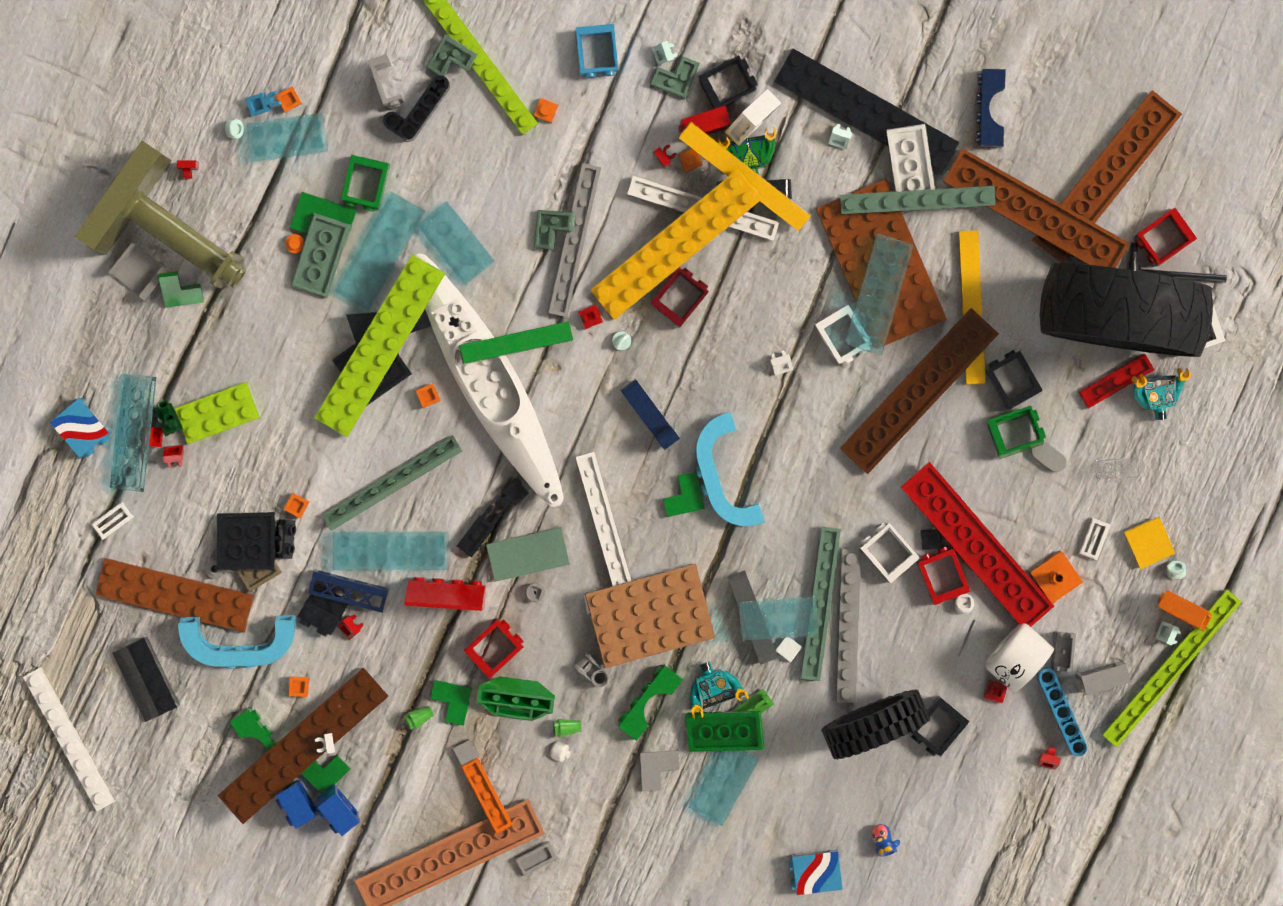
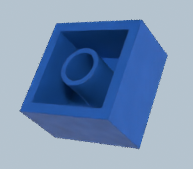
M301 780L276 795L278 798L276 803L281 810H285L287 822L290 826H294L295 829L318 815L317 808Z
M335 784L317 797V812L322 819L327 818L330 822L329 826L335 834L339 833L343 836L360 822L359 812Z

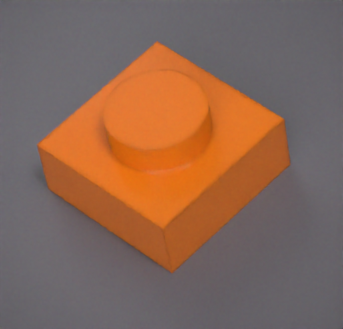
M293 86L276 95L278 101L282 102L281 106L285 113L302 104Z
M540 98L534 117L552 123L559 105Z
M693 149L678 154L685 173L703 166L699 154Z
M434 383L416 390L423 408L441 401Z
M292 493L284 510L301 519L310 501Z
M290 676L288 696L308 697L310 678Z

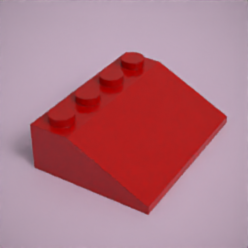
M413 577V580L408 581L404 606L482 611L485 608L486 585H482V581H471V584H463V580L452 579L451 583H446L441 578H432L431 582L425 581L424 577Z

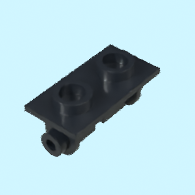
M279 519V523H276V536L282 537V541L275 540L276 558L292 559L295 551L294 535L296 534V520Z

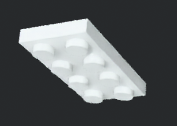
M925 124L887 129L896 191L935 189Z

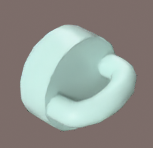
M231 119L226 122L225 133L228 138L237 139L243 135L244 126L240 120Z
M623 331L617 332L612 339L614 347L621 351L628 349L631 345L630 335Z
M1181 561L1170 562L1167 565V576L1172 580L1184 578L1186 576V565Z

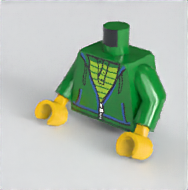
M766 127L764 130L765 135L746 138L739 146L734 141H730L727 135H725V142H720L719 137L717 142L759 175L758 169L766 167L775 151L776 128L774 127L773 133H768Z

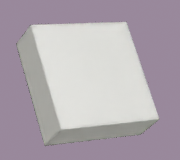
M786 635L775 651L791 662L802 646Z

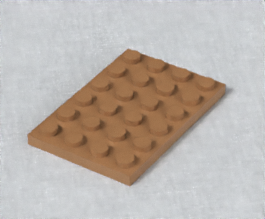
M696 564L585 594L605 669L715 638Z

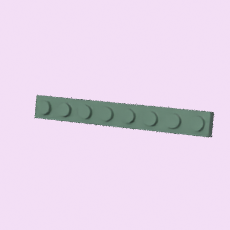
M995 186L840 194L841 214L995 205Z
M453 435L324 513L322 516L331 531L462 452Z
M821 527L801 679L820 681L841 533V529Z

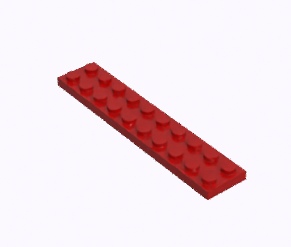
M930 462L925 464L900 486L1019 625L1025 623L1032 627L1054 607L1050 600Z

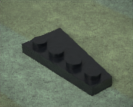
M425 309L411 333L431 327ZM377 312L346 315L357 346Z

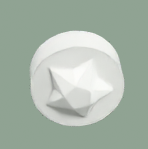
M963 594L956 598L955 609L959 613L968 614L973 610L974 599L970 595Z

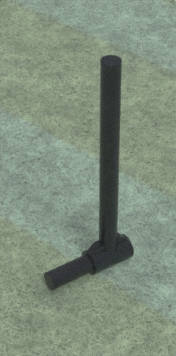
M1130 243L1128 270L1166 275L1186 280L1223 283L1227 281V275L1141 269V266L1137 263L1138 244Z

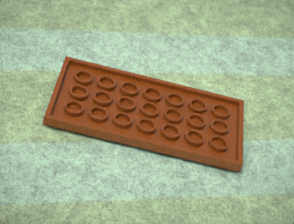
M886 178L851 194L891 192L892 189ZM840 198L816 208L876 349L947 319L901 211L841 214Z

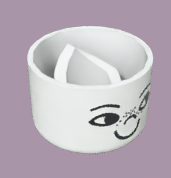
M1023 623L1013 629L1001 641L987 659L985 666L1011 692L1016 693L1041 669L1053 653L1054 648L1029 625Z

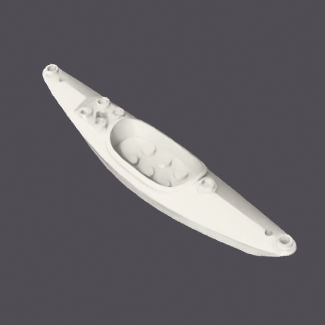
M416 255L438 268L426 255ZM444 276L425 310L446 362L470 407L503 454L530 487L549 506L557 507L563 501L559 477L530 400L506 356L463 365L459 345L494 337L461 293ZM453 317L455 319L459 318L460 322H458V327H455L454 325L450 326V322H452L451 319Z

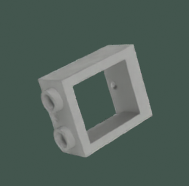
M1121 661L1076 674L1077 679H1074L1077 690H1080L1085 695L1131 683L1127 666Z

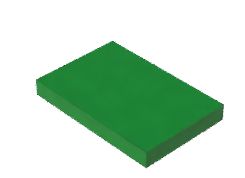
M302 192L290 228L307 234L314 213L350 224L352 227L357 210Z

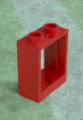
M722 106L681 119V125H678V129L681 134L687 125L692 122L709 135L728 129L731 126L726 106Z
M1172 208L1135 235L1137 238L1135 242L1140 249H1145L1148 254L1146 255L1147 259L1152 265L1155 264L1156 266L1161 265L1197 239L1176 208ZM1167 218H1170L1185 241L1159 259L1143 235Z
M948 546L938 549V554L933 556L930 553L920 556V561H917L933 605L971 592L954 548L949 549ZM950 555L962 585L936 595L924 565Z
M497 619L464 650L489 679L524 648L522 644L524 642L517 633L513 635L509 629L511 627L504 619L502 621ZM498 626L516 648L493 669L474 647Z

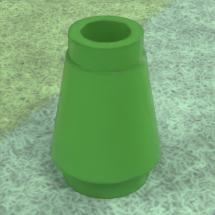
M430 706L410 711L404 717L409 728L412 730L419 728L433 717L434 714Z
M558 719L553 721L555 737L559 736V738L582 731L580 720Z

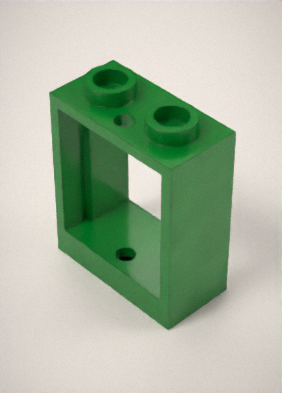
M351 154L341 200L345 201L344 205L356 207V204L364 206V210L372 212L375 209L380 210L390 164ZM355 165L382 171L375 202L348 196Z
M1031 405L987 420V426L999 459L1044 444L1046 435L1043 427L1039 428L1037 423L1039 421L1038 413L1032 409ZM1028 416L1036 440L1006 450L998 425Z

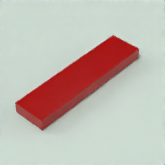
M1142 354L1078 393L1089 409L1132 384V377L1135 376L1137 379H1140V374L1145 376L1155 369L1146 354Z

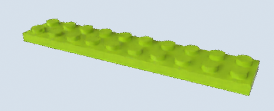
M415 254L411 255L314 417L315 419L348 438L444 278L445 272Z

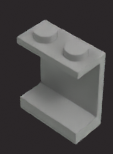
M387 54L368 60L385 108L393 110L401 107L400 103L404 101L400 94L388 99L386 98L377 72L392 66Z
M132 242L131 244H126L121 251L123 253L121 257L114 259L110 264L109 268L111 269L109 273L138 294L141 299L148 302L160 286L158 274L171 271Z

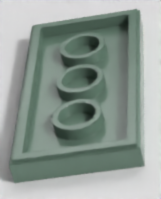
M317 213L313 214L291 286L328 298L351 227L350 224Z
M561 527L486 544L495 582L570 565Z

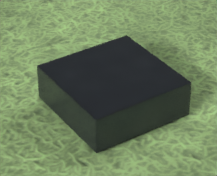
M937 529L920 530L922 550L941 548V535Z

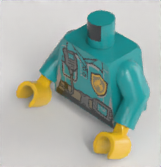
M1178 368L1177 377L1176 375L1146 379L1142 374H1140L1139 380L1135 376L1132 377V381L1135 383L1133 398L1144 410H1154L1155 420L1167 419L1166 408L1176 405L1185 381L1191 377L1188 368H1186L1184 373L1181 368Z
M710 661L699 665L703 675L696 678V681L692 684L689 696L693 719H695L694 714L696 712H700L701 717H703V709L727 700L737 698L738 702L742 703L740 700L742 695L749 699L739 680L731 673L721 669L713 671Z

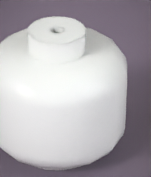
M560 741L553 743L550 749L551 758L559 762H563L565 758L568 759L570 756L568 744Z

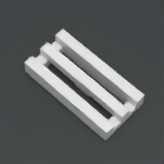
M121 502L91 525L101 539L104 540L133 519L134 516L130 513L124 502ZM120 508L123 509L121 513H119L117 516H115L102 527L98 528L97 525H99L109 516L114 514ZM125 514L128 516L105 534L102 533L103 530Z
M1091 518L1078 554L1097 560L1110 524ZM1096 523V524H1097V527H1096V529H1095V532H1094V535H1093V537H1092V540H1091V543H1090V545H1089V548H1088L1087 552H1084V551H1085V548H1086V545H1087V543H1088L1089 537H1090V535H1091L1092 529H1093V527H1094V524ZM1101 526H1104V530L1102 532L1095 554L1092 555L1091 552L1093 550Z

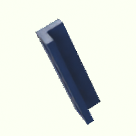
M314 570L308 594L383 613L390 588ZM315 581L324 582L327 589L322 592L314 591ZM335 586H341L346 594L337 597L331 589ZM355 590L361 591L364 599L359 602L354 601L350 593ZM374 595L382 597L380 607L372 606L369 598Z

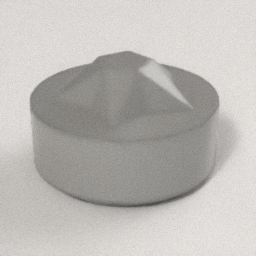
M532 583L526 588L525 594L529 601L539 602L543 599L545 590L542 585Z

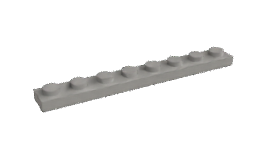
M582 163L571 211L575 213L574 231L566 233L549 314L568 317L601 167Z
M841 549L837 703H856L861 550Z

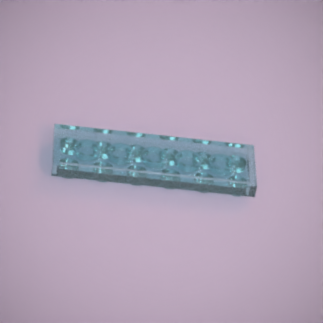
M391 192L335 292L369 311L424 215L425 210Z
M876 234L844 343L845 345L878 355L883 354L914 244L882 234Z
M122 374L110 488L144 492L157 377Z
M334 531L333 570H449V532Z

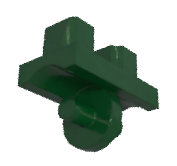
M168 400L157 403V408L153 409L165 437L175 433V431H183L182 424L172 403H168Z

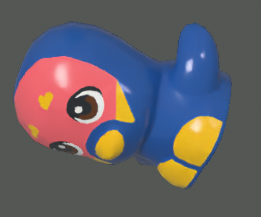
M880 824L872 829L871 837L875 845L878 846L876 854L880 857H885L897 852L896 848L900 845V840L892 841L888 826Z

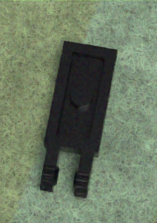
M491 504L481 516L479 515L457 544V547L471 558L503 515L499 511L491 523L485 520V517L493 510Z

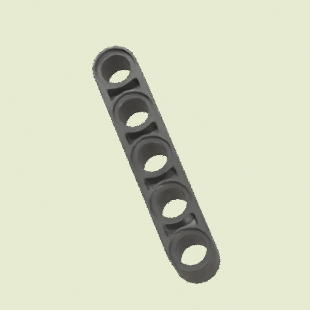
M745 570L727 577L760 665L777 659V653Z

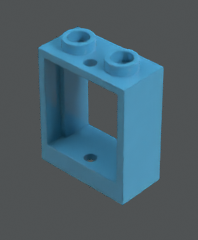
M614 24L576 27L580 76L584 75V78H595L596 74L614 76L615 72H619ZM610 34L613 66L585 69L581 37Z

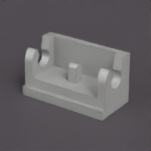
M1054 631V651L1051 659V670L1073 672L1076 634Z

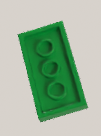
M761 711L703 712V717H701L700 712H696L694 714L695 719H693L691 712L685 714L689 752L763 750L765 748Z

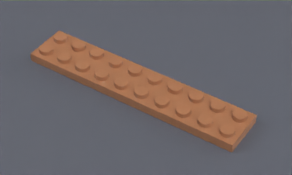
M529 798L505 809L514 826L497 835L488 818H485L355 879V883L366 906H392L545 834Z

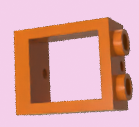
M1168 590L1160 595L1157 602L1159 603L1158 607L1164 612L1203 632L1213 616L1208 610Z

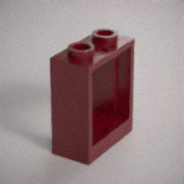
M680 267L650 303L679 328L709 293L707 290L708 286L700 279L698 282L692 278L693 273L685 267L683 270ZM679 275L702 293L682 318L659 301Z

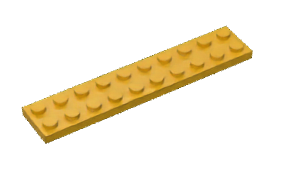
M737 169L590 291L614 320L617 319L762 200L761 196L740 170Z

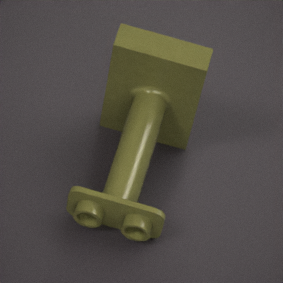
M141 141L74 237L91 249L107 255L126 226L132 221L211 276L210 284L221 289L225 285L232 288L236 287L247 270L240 265L244 257L233 251L228 254L147 197L172 160L149 144Z

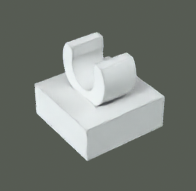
M784 350L781 351V357L776 358L775 354H772L771 364L775 376L793 370L789 354L786 355Z
M332 733L324 734V739H315V742L321 741L323 743L321 749H316L317 752H323L325 749L327 754L335 752Z

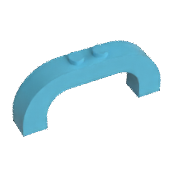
M731 412L711 420L701 431L696 445V458L699 466L695 468L698 478H703L704 485H701L704 497L708 496L713 509L720 517L738 526H754L765 522L760 505L756 504L746 508H738L731 505L724 496L712 457V447L715 441L724 434L736 431Z
M277 615L275 619V637L263 645H213L201 633L200 617H181L178 622L179 637L185 650L195 660L203 664L224 666L226 669H232L236 666L254 668L255 666L273 663L288 651L296 631V615Z

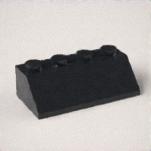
M148 636L112 653L145 722L180 706Z

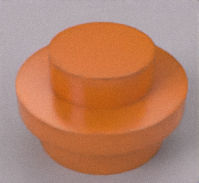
M292 234L287 237L285 246L289 252L295 254L302 251L304 239L300 235Z

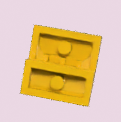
M1159 516L1124 532L1140 569L1175 554Z

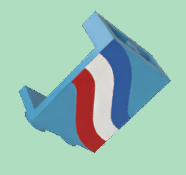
M78 398L50 423L79 458L84 456L88 458L95 452L94 448L100 444L102 446L110 439L108 436L112 432L107 430L86 406L87 403L83 398Z
M837 849L829 850L826 853L801 856L791 855L792 860H788L789 870L794 873V879H791L792 891L796 890L797 895L843 890Z

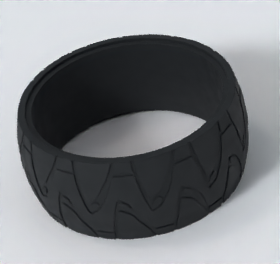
M1053 263L1045 279L1041 294L1039 313L1041 333L1057 338L1119 349L1173 356L1201 357L1208 341L1212 324V287L1195 281L1142 271L1087 264Z

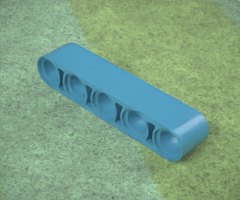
M1041 668L1037 672L1036 677L1070 753L1078 757L1083 756L1087 752V744L1057 676L1051 669ZM1045 672L1051 674V679L1048 682H1043L1042 674ZM1056 689L1059 695L1056 699L1052 700L1049 694L1052 690ZM1060 707H1065L1067 711L1063 717L1057 715ZM1071 724L1074 726V732L1068 735L1065 733V728ZM1076 742L1082 744V749L1079 752L1073 751V745Z

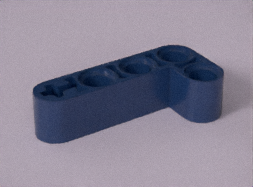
M636 379L620 390L664 450L680 439Z

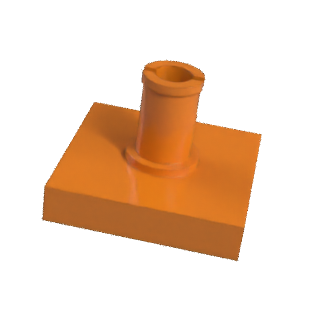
M1059 551L1029 572L1052 604L1083 583L1062 551Z

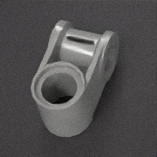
M587 652L579 664L574 665V668L596 687H603L609 681V674ZM597 673L605 675L604 683L596 682L595 675Z

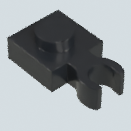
M516 479L502 491L506 496L498 499L495 504L503 501L505 507L501 511H504L510 502L515 506L529 492Z

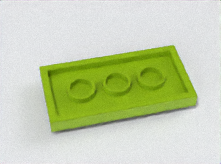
M247 382L174 408L182 424L187 444L260 418Z

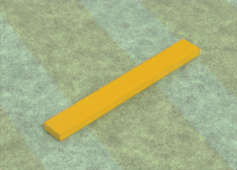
M692 122L678 136L679 139L727 176H730L739 169L761 196L762 200L760 202L797 231L811 217L810 214Z
M978 230L959 231L962 315L964 316L972 308L982 317ZM984 351L965 370L966 384L986 383Z

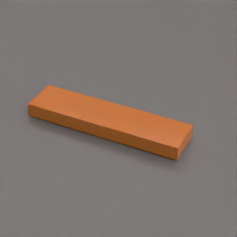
M477 757L462 765L461 768L496 835L514 826L479 758Z

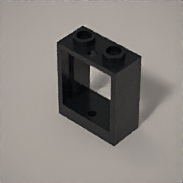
M738 55L698 76V80L713 109L722 106L727 107L756 92L758 83L753 75H749L747 71L749 66L745 58L741 59ZM737 64L749 89L720 103L708 78Z
M1014 350L1004 355L1005 359L999 362L996 359L987 364L989 368L985 370L1007 410L1043 391L1021 351L1015 352ZM1018 358L1033 387L1009 400L993 371Z
M938 696L927 709L929 717L940 706L960 724L939 749L918 732L920 728L911 732L913 734L911 738L918 744L923 742L928 746L925 750L931 755L935 756L937 754L941 757L970 721Z

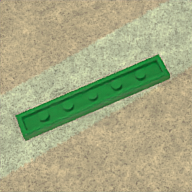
M568 321L462 344L458 347L462 363L465 365L573 341V336Z

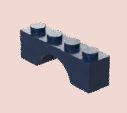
M982 69L981 73L977 74V85H980V93H977L976 103L980 104V111L976 112V123L979 124V131H976L975 142L979 143L981 148H1002L1004 146V127L993 120L989 105L992 97L1005 89L1006 69Z

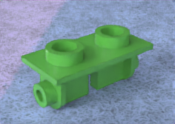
M762 689L733 711H761L763 713L773 706L774 703L765 690Z

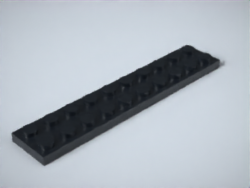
M792 48L774 80V83L887 147H889L887 129L925 124L932 172L939 176L942 175L960 143Z

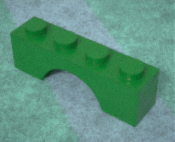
M666 665L663 667L659 666L653 673L655 678L651 683L646 682L641 689L643 694L640 698L635 697L629 705L632 707L628 713L624 712L618 719L620 722L618 727L636 741L648 727L644 717V707L647 701L657 694L672 695L683 681L681 676Z
M251 707L230 721V724L240 738H256L263 743L266 751H269L278 743V741L274 742L271 738L272 732L268 726H263L260 722L261 716L255 709L252 710Z

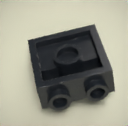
M316 583L313 590L322 592L327 588ZM333 592L335 596L341 597L339 594ZM310 594L297 618L300 619L299 623L306 627L312 625L317 628V633L326 637L327 634H333L348 604Z

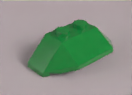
M499 676L478 686L477 704L482 705L494 716L533 721L553 713L555 695L538 681Z

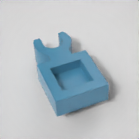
M278 91L270 92L267 96L263 92L245 98L251 117L271 111L270 106L280 105L281 101L275 102L273 100V96L279 94Z

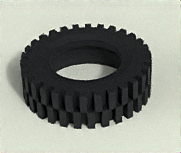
M914 689L888 696L885 699L877 700L874 703L851 711L828 723L821 731L833 759L838 760L867 752L870 749H875L883 744L890 743V741L897 740L899 737L905 736L909 732H913L930 721V717L919 690Z

